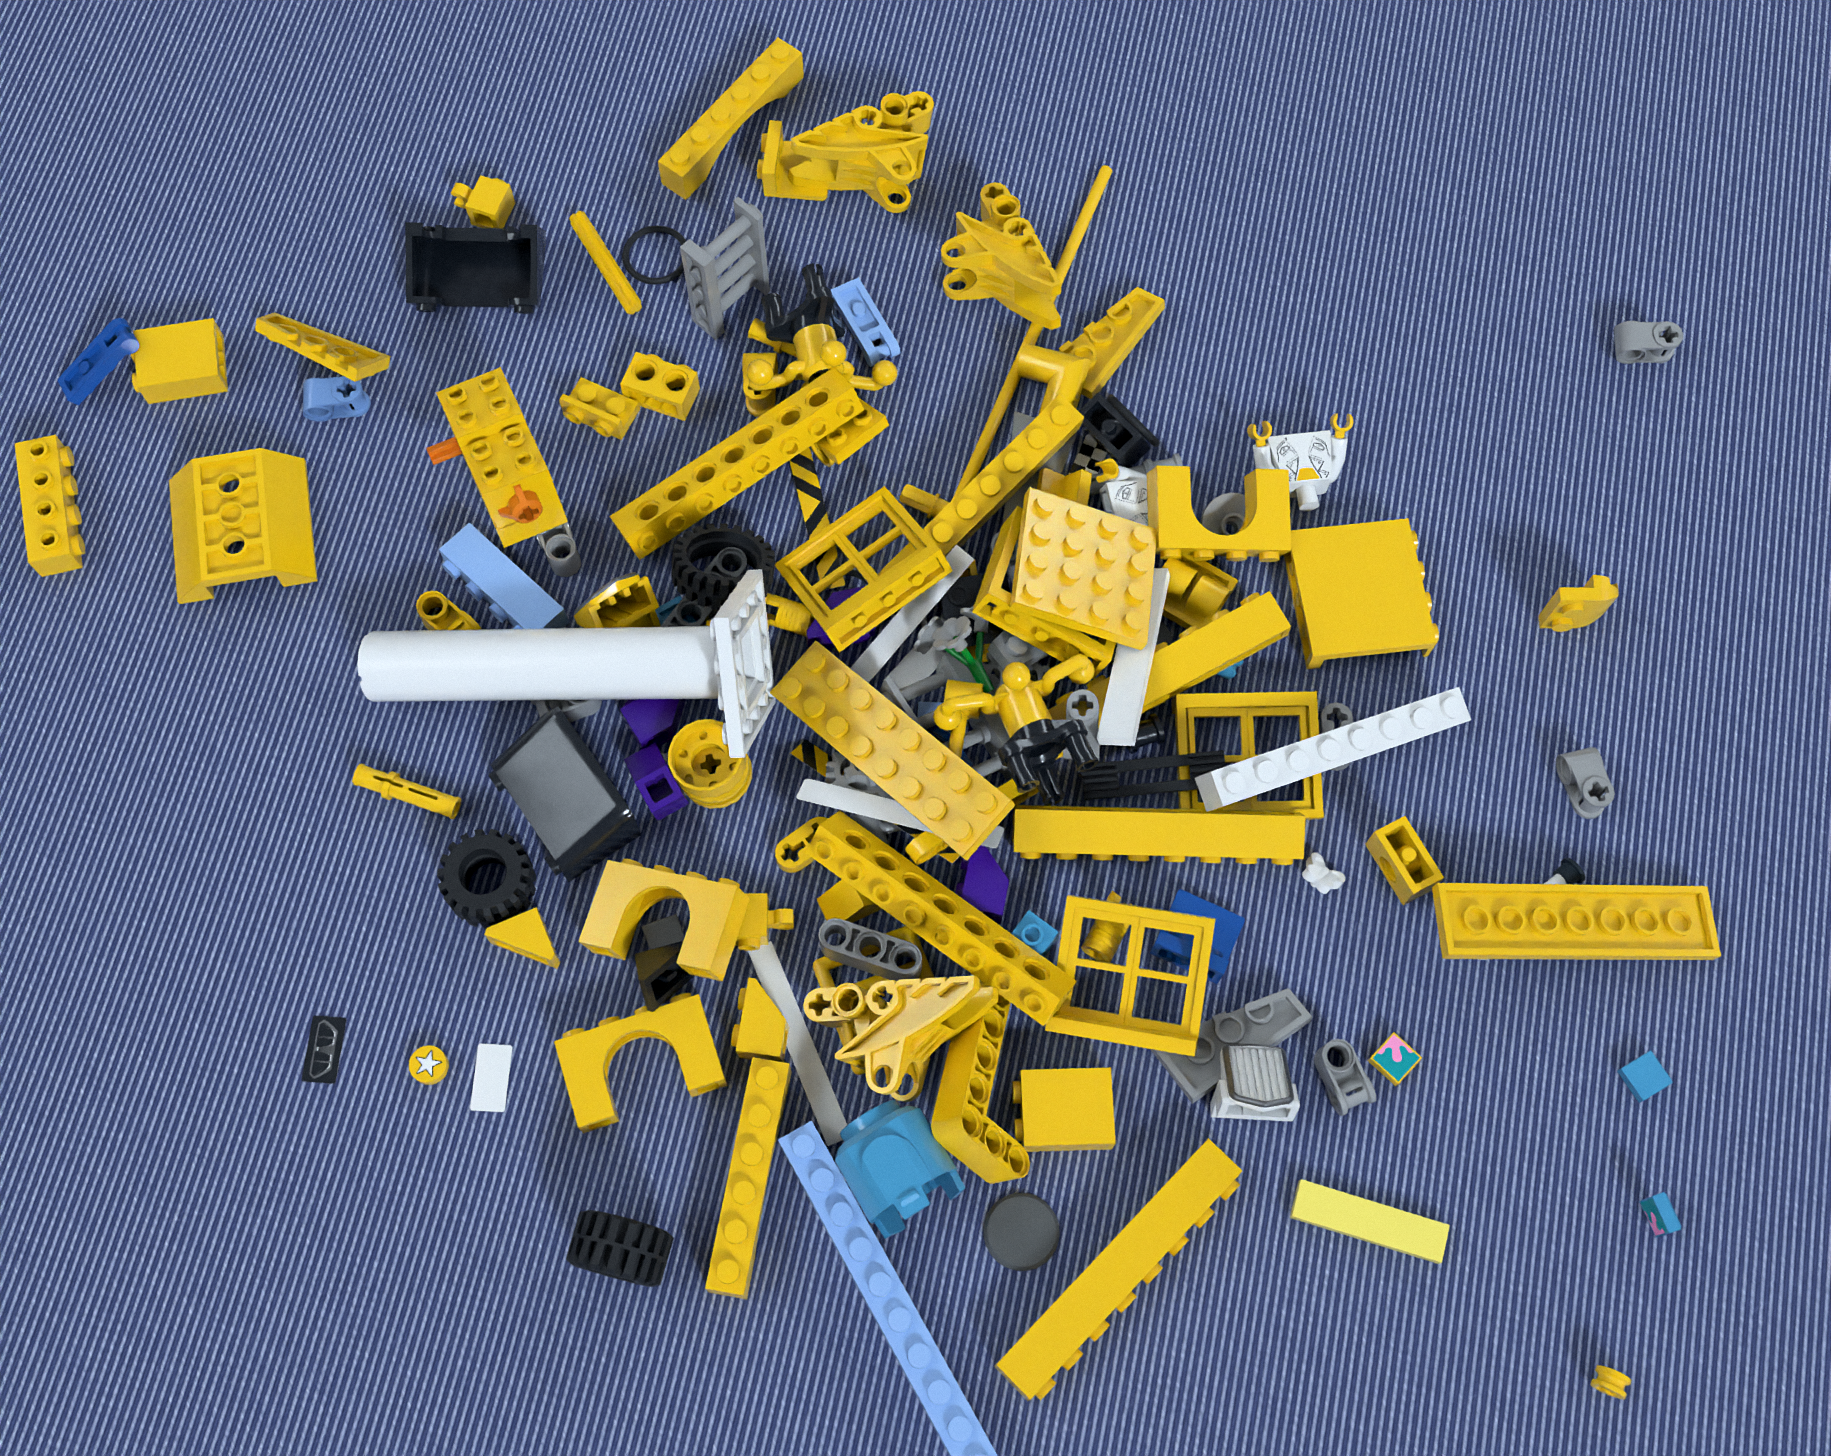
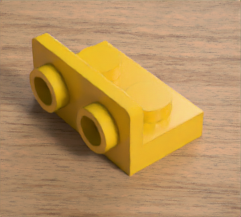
M580 377L569 396L562 394L559 398L563 415L569 421L575 424L584 423L593 427L602 436H613L620 440L623 439L640 410L639 402Z

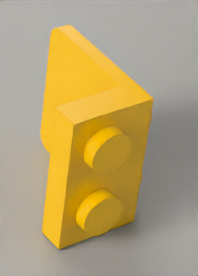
M769 120L768 133H762L761 152L764 153V160L759 159L757 164V179H762L764 196L815 201L826 200L828 188H807L791 183L788 178L789 168L805 161L810 162L811 157L795 154L791 148V141H784L782 121Z

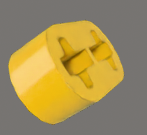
M815 817L810 819L777 844L775 858L780 869L788 873H796L815 861L805 851L809 845L808 842L814 836V829L818 828L828 818ZM802 846L804 847L797 853L798 861L793 862L791 859L783 860L785 858V849L789 848L793 852Z

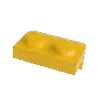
M1592 575L1584 587H1559L1538 615L1539 627L1552 628L1553 631L1564 632L1593 623L1608 610L1619 596L1618 583L1611 585L1609 577Z

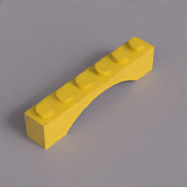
M777 37L658 160L662 184L687 200L707 179L722 149L739 127L765 104L785 97L804 78L802 52Z
M752 1057L705 1286L709 1293L747 1300L766 1187L792 1073L789 1063Z

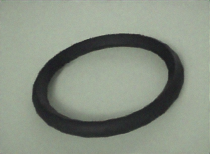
M658 225L648 226L632 234L625 243L622 253L623 264L628 273L640 282L657 285L673 281L684 272L683 262L670 275L650 278L636 272L629 261L630 248L638 238L645 234L662 232L676 238L681 246L686 242V239L672 228Z
M1114 395L1107 397V401L1154 447L1159 446L1160 441Z

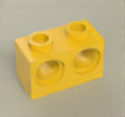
M635 352L620 383L622 394L639 402L641 407L682 421L686 420L700 390L698 374L689 366L684 364L675 365L663 361L657 355H645L639 352ZM644 377H652L646 381L641 380ZM675 387H682L681 390L672 391Z

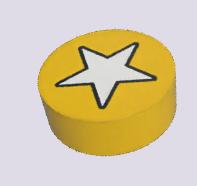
M431 1045L418 1048L409 1060L411 1075L418 1082L425 1085H433L440 1082L446 1076L449 1069V1061L445 1053L438 1047Z

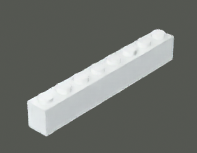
M1457 687L1196 777L1195 781L1205 809L1208 812L1470 721L1471 718L1460 688Z

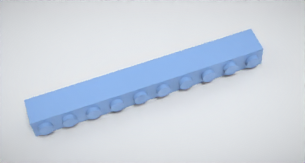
M810 1121L778 1139L783 1153L949 1456H997L813 1122Z

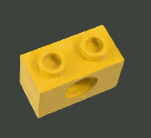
M1406 816L1374 831L1365 843L1402 905L1432 891V887L1444 879L1441 871Z

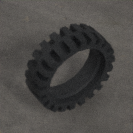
M720 523V528H715L714 524H706L705 530L701 526L694 527L693 532L689 530L684 532L683 537H679L676 540V544H674L671 572L674 587L677 586V591L681 595L686 594L687 600L693 602L698 599V605L703 607L707 603H711V609L719 610L720 605L725 603L729 594L733 592L737 583L740 582L744 575L738 577H718L704 573L694 567L692 563L701 558L717 556L725 548L736 547L745 553L747 564L752 566L754 570L762 569L765 597H767V593L772 588L775 570L774 550H771L772 546L769 542L764 543V538L761 535L754 537V531L750 529L741 532L742 527L734 525L733 529H728V524Z

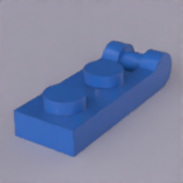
M123 318L113 319L57 379L68 401L79 406L108 373L114 370L125 355L138 351L140 344L136 336L131 333L132 330L127 320Z

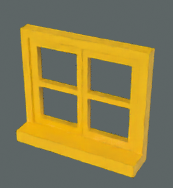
M885 486L775 563L778 572L839 652L953 571L938 545ZM883 511L896 527L861 552H858L847 536ZM903 534L916 550L878 576L866 560ZM837 545L848 558V561L811 586L800 570L831 547ZM856 568L868 585L833 610H830L818 594Z
M1317 691L1176 694L1171 700L1172 714H1175L1177 755L1196 753L1194 718L1240 717L1241 755H1224L1225 763H1237L1258 756L1255 755L1253 717L1298 716L1300 741L1319 735ZM1189 765L1177 767L1178 780L1190 779ZM1318 773L1302 779L1303 800L1257 801V795L1244 799V802H1235L1214 810L1293 811L1305 815V820L1324 818L1322 775ZM1197 790L1178 791L1179 809H1205L1204 803L1198 802Z
M1067 895L1057 967L1074 979L1076 966L1125 973L1119 1014L1071 1006L1072 989L1061 1008L1046 1023L1045 1031L1195 1056L1216 918ZM1083 917L1131 925L1126 965L1078 958ZM1145 927L1194 935L1188 976L1139 968ZM1138 976L1187 984L1181 1024L1132 1016Z

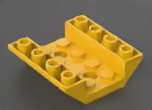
M264 448L191 459L169 480L177 602L179 604L214 599L213 586L270 576H276L283 587L318 581L307 465L304 458ZM229 481H239V486L236 490L223 492V487ZM236 541L244 542V547L240 552L235 554L228 553V548L232 543Z

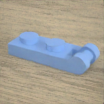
M859 277L831 289L835 301L834 304L870 367L886 356L892 358L901 353L898 342ZM880 338L883 344L874 347L872 341Z

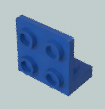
M1180 889L1169 911L1216 918L1207 980L1218 984L1228 966V959L1245 919ZM1160 930L1150 954L1189 971L1194 935Z

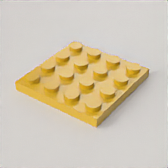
M1029 487L1024 495L1009 609L1142 650L1148 642L1157 541L1156 529Z

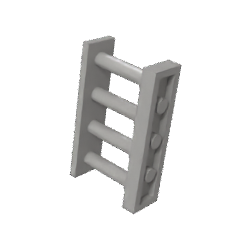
M739 197L733 200L736 221L706 247H699L689 239L680 246L692 320L715 340L725 332L723 312L751 287L755 286L764 295L770 292L763 215L755 205H748ZM736 238H738V241L736 243H734L728 250H726L720 257H718L715 260V257L719 253H721ZM740 257V260L718 279V276ZM743 275V278L741 280H739L723 296H720L725 290H727L734 282H736Z
M945 652L936 668V674L902 689H898L890 676L884 679L879 692L926 730L936 725L933 718L934 711L917 718L907 701L941 686L946 688L948 679L976 683V681L964 664ZM981 711L979 719H968L973 730L965 733L963 749L976 743L983 744L989 752L991 759L972 768L983 777L998 771L1003 774L1008 782L1013 778L1008 767L1002 765L998 756V750L1010 738L998 714L987 715ZM949 741L944 742L942 744L948 748Z

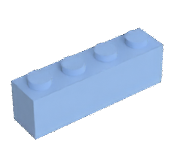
M471 523L463 527L439 549L444 559V563L441 564L444 570L453 579L456 580L460 577L467 583L465 588L477 601L483 598L490 604L488 609L501 623L507 620L514 627L513 629L564 628L569 623L564 608Z

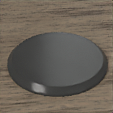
M1013 1193L998 1200L987 1213L983 1227L985 1245L991 1256L1002 1266L1016 1271H1029L1042 1266L1054 1254L1059 1242V1224L1054 1211L1044 1200L1028 1193Z

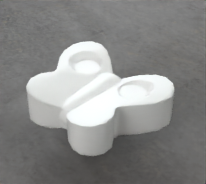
M1318 853L1310 855L1306 860V869L1302 872L1303 878L1311 882V886L1316 887L1323 894H1327L1330 889H1338L1346 879L1345 875L1340 871L1326 868L1323 857Z

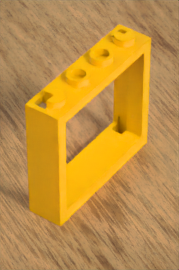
M1017 506L1001 526L972 612L1061 662L1077 654H1083L1087 658H1092L1095 670L1092 679H1094L1111 662L1116 642L1100 637L1096 641L1078 630L1009 609L1011 593L1002 589L1001 586L1016 541L1019 540L1023 508ZM989 602H991V603L995 604V606H994V607H991V606H989V605H987V604H988Z

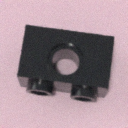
M1099 392L1079 410L1084 416L1081 427L1120 466L1132 467L1151 449L1143 435Z

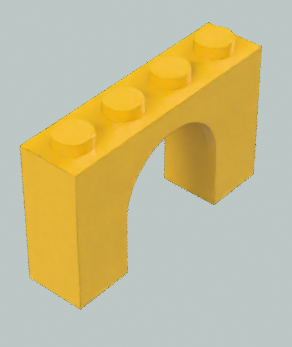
M1155 466L1147 473L1148 526L1156 529L1155 554H1160V559L1168 560V558L1180 559L1181 555H1193V559L1197 561L1212 560L1214 556H1226L1227 561L1247 560V556L1259 557L1260 562L1279 561L1280 556L1291 551L1289 470L1254 469L1244 476V522L1236 534L1219 535L1202 526L1193 512L1191 505L1190 466Z
M624 858L622 862L607 860L578 942L592 953L625 960L642 915L651 906L662 900L671 898L683 899L687 901L689 906L690 921L676 963L690 975L723 982L750 898L740 889L739 883L727 878H719L718 882L707 880V877L692 871H687L686 875H681L662 865H654V868L651 869L643 867L641 863Z
M683 993L670 999L669 1004L660 1006L654 1012L648 1011L647 1007L643 1006L636 1009L633 1016L620 1019L619 1016L609 1017L601 1020L598 1023L599 1027L584 1031V1028L572 1029L563 1033L562 1039L554 1041L577 1126L583 1134L620 1122L609 1086L608 1071L616 1052L632 1040L650 1037L669 1044L678 1055L691 1097L727 1086L699 994L692 996L691 993Z

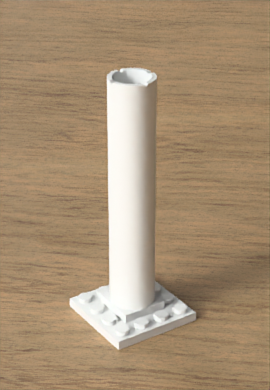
M762 569L748 570L733 592L729 594L723 606L720 607L718 613L711 619L710 626L372 631L364 636L358 652L357 667L358 676L362 678V681H360L361 689L366 698L373 702L718 699L719 709L724 710L726 722L722 727L723 743L729 747L730 758L745 757L776 703V698L770 694V691L774 688Z

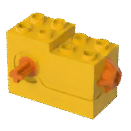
M501 367L436 392L455 437L427 447L426 450L433 465L458 455H463L504 548L568 522L548 467L528 428Z

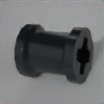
M1155 713L1149 714L1148 719L1139 723L1135 746H1126L1130 754L1136 753L1139 747L1154 742L1157 744L1165 742L1162 724Z

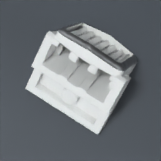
M1258 1044L1224 1045L1220 1051L1221 1080L1218 1081L1210 1102L1211 1117L1293 1121L1300 1108V1101L1298 1100L1296 1084L1291 1083L1285 1050L1281 1047Z

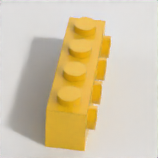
M56 435L15 443L28 563L41 577L83 568L81 555L85 554V544L78 532V525L82 523V518L74 500V495H78V487L75 478L71 475L70 466L75 464L72 450L69 446H64Z

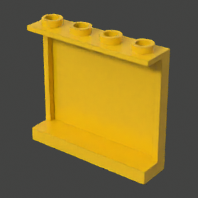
M1409 518L1291 530V551L1284 554V560L1306 669L1320 668L1323 661L1327 659L1422 650L1423 657H1427L1438 643V627L1436 623H1432L1430 616L1432 608L1431 596L1429 592H1425L1423 585L1425 577L1424 565L1422 561H1418L1416 554L1418 546L1417 534L1415 530H1411Z

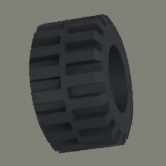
M483 829L475 830V836L469 837L465 833L460 836L462 839L460 844L456 845L452 842L448 846L451 853L449 856L443 854L440 859L444 868L437 869V877L441 881L438 887L444 896V900L462 921L465 919L469 925L475 927L480 923L483 928L492 926L493 922L499 923L510 916L519 915L518 910L521 907L526 910L531 904L528 896H534L536 891L533 882L537 881L536 873L523 847L519 842H515L512 836L507 833L501 836L500 832L494 829H490L489 835H486ZM492 863L501 864L506 867V877L501 886L495 891L483 895L469 892L470 878L478 868Z
M596 1210L581 1211L573 1232L566 1260L575 1267L607 1277L647 1287L661 1285L674 1237L661 1228L626 1217Z

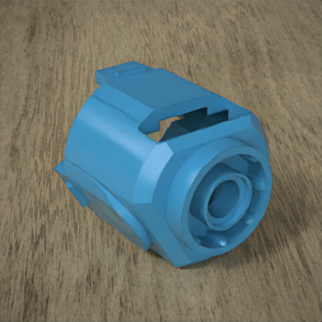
M890 1100L864 1113L840 1132L844 1143L837 1150L835 1163L870 1223L876 1224L885 1239L906 1229L899 1213L906 1220L929 1206L931 1203L927 1194L940 1185L950 1200L957 1197L965 1189L956 1171L957 1168L946 1149L934 1138L931 1124L920 1108L910 1105L901 1108L897 1100Z

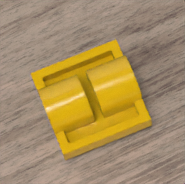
M859 398L864 411L810 447L825 466L831 467L834 463L839 465L889 426L886 416Z
M1181 555L1180 559L1168 558L1162 567L1168 568L1170 573L1162 615L1185 629L1195 625L1200 629L1211 623L1209 619L1222 609L1239 580L1206 561L1194 560L1193 555Z

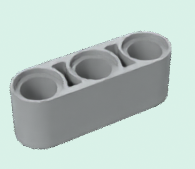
M838 918L827 920L819 929L818 936L822 953L833 961L895 981L918 979L921 975V951L911 942ZM835 933L842 934L846 938L842 944L837 946L826 942L827 938ZM868 945H875L881 950L877 956L872 958L861 954L862 949ZM901 957H910L916 962L912 968L907 970L900 969L895 964Z

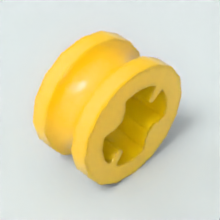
M1597 1365L1595 1372L1598 1376L1596 1379L1591 1380L1590 1385L1602 1393L1624 1400L1627 1396L1626 1392H1624V1387L1626 1385L1629 1386L1632 1380L1619 1371Z

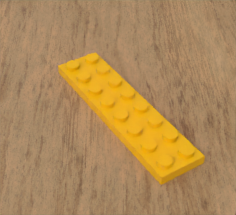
M816 640L770 691V694L966 861L1015 806L1011 799Z
M1437 883L1432 887L1442 959L1715 960L1721 957L1707 886Z

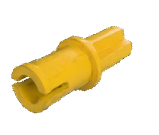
M910 484L905 485L899 499L901 503L926 513L929 519L936 517L950 503L940 498L941 494L939 493L933 495Z

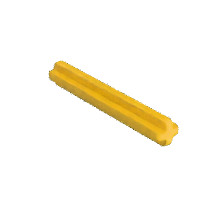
M578 211L576 214H572L569 217L571 226L626 313L633 315L635 312L642 309L641 300L585 212Z

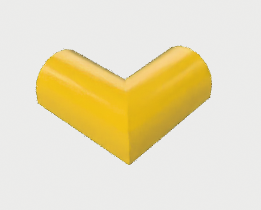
M1026 344L1023 346L1018 357L1017 373L1022 378L1047 384L1039 414L1059 394L1077 409L1091 360Z

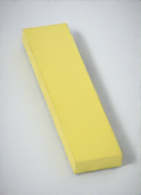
M1302 1179L1298 1181L1290 1214L1292 1219L1437 1264L1442 1263L1450 1225Z

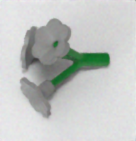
M973 607L961 608L960 613L964 616L958 619L950 618L944 620L934 616L928 625H925L919 631L918 640L915 642L913 649L922 654H926L932 646L939 651L945 650L969 668L976 683L984 684L983 692L988 693L995 688L982 665L984 634L988 633L989 621L972 612ZM969 618L975 621L974 633H977L975 659L966 648L968 643L964 639L972 631Z

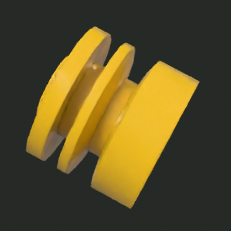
M703 719L685 725L673 737L668 749V765L677 783L695 804L709 809L724 808L737 802L747 792L752 780V763L748 754L744 758H730L729 747L723 743L722 739L723 722L714 719ZM718 765L716 767V773L710 774L712 772V766Z

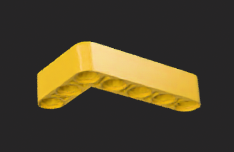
M980 981V987H989ZM998 994V1002L989 1011L950 1040L931 1121L932 1134L937 1142L989 1184L1023 1178L1030 1169V1161L1026 1149L986 1116L1011 1003L1000 994Z

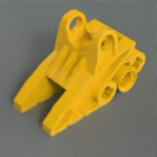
M922 91L912 92L905 96L898 93H890L882 98L880 110L873 106H861L852 110L851 113L847 112L832 119V122L828 121L813 128V131L808 130L791 138V148L794 153L811 157L810 162L805 161L789 168V180L793 185L807 188H827L828 190L838 191L863 190L874 201L891 213L906 211L911 202V194L906 184L921 178L928 143V135L923 133L928 131L931 124L934 108L932 97ZM862 119H867V122L872 120L873 125H867V122L862 124ZM898 193L905 201L901 204H894L888 199V196Z
M994 182L985 185L980 192L982 222L962 212H957V236L947 240L942 245V262L948 267L957 268L947 274L943 280L945 295L953 300H976L994 297L1011 311L1035 324L1050 330L1061 327V317L1051 301V297L1061 294V282L1054 268H1052L1046 252L1043 251V247L1031 223L1025 218H1021L1020 201L1017 197L1011 195L1008 188L1001 183ZM952 249H957L958 257H950L947 253ZM959 281L966 284L961 290H953L949 287L950 284Z
M976 976L924 978L923 980H883L872 985L869 991L853 983H843L838 987L813 989L804 999L803 1008L806 1016L814 1022L831 1028L843 1027L846 1045L835 1053V1058L865 1070L866 1081L870 1089L879 1094H890L891 1097L901 1102H910L916 1099L922 1092L931 1054L941 1044L960 1034L989 1011L998 1002V989L993 986L980 987V979ZM886 990L887 993L893 995L890 1002L880 997V995L885 996L883 991ZM852 1027H855V1028H856V1032H857V1036H856V1037H854V1032H853V1028H852ZM884 1067L887 1086L881 1088L876 1083V1074L880 1068ZM905 1074H909L913 1079V1088L908 1094L900 1095L897 1090L902 1083V1078Z

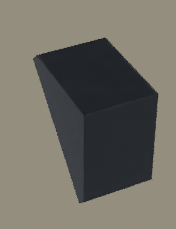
M683 941L635 953L638 980L648 1011L654 1012L694 977V975H690L676 963Z

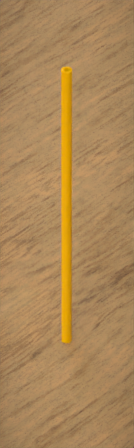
M1101 166L1055 268L1061 286L1112 174V169L1109 166ZM1057 295L1051 297V301L1053 303L1055 302ZM1031 322L952 500L978 475L1021 378L1017 373L1019 354L1024 345L1036 344L1043 326Z

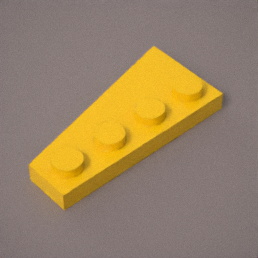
M1136 287L1109 308L1107 315L1101 320L1087 325L1083 329L1084 333L1072 342L1068 340L1059 347V352L1091 360L1082 395L1091 399L1103 388L1165 309L1164 299Z
M274 312L256 319V332L354 382L368 376H374L376 373L389 368L391 357L389 355Z

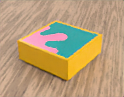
M1393 1032L1367 1061L1394 1086H1397L1422 1057Z

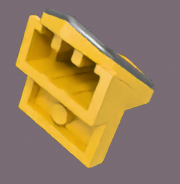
M636 572L613 578L589 596L574 612L577 625L584 628L661 626L655 609L659 608V604L647 576L640 578Z

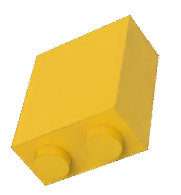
M214 318L133 330V334L136 336L140 346L138 351L131 354V358L136 365V372L132 373V383L137 393L140 392L148 404L228 392L224 335Z
M1111 1067L1020 1070L1018 1081H1012L1013 1104H1020V1118L1014 1119V1139L1021 1142V1145L1027 1152L1113 1149L1116 1139Z

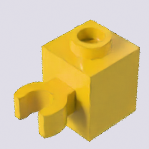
M480 175L473 190L465 184L455 183L451 191V195L457 197L454 204L467 210L471 225L481 228L503 229L515 205L510 184L499 178L491 179Z
M745 893L750 900L735 946L745 951L759 950L760 945H769V928L793 930V909L769 910L767 893Z

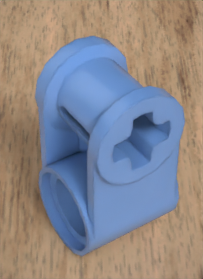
M345 376L310 378L303 383V416L306 419L327 421L337 418L360 417L367 413L370 408V397L363 391L360 381L354 382Z

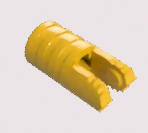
M767 593V597H765L766 604L778 607L776 615L767 612V618L771 619L770 625L806 637V631L814 621V617L804 604Z
M1112 891L1106 901L1119 903L1121 897ZM1096 919L1081 949L1097 961L1110 963L1130 925Z

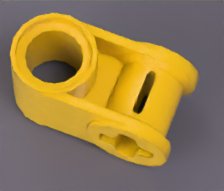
M743 353V390L746 396V407L748 412L755 417L761 416L776 405V388L762 391L753 390L749 385L747 368L752 361L763 359L771 364L773 375L778 374L777 353Z
M427 591L420 595L417 600V612L428 630L482 629L469 614L460 610L438 591ZM435 607L442 608L441 612L437 615H427Z

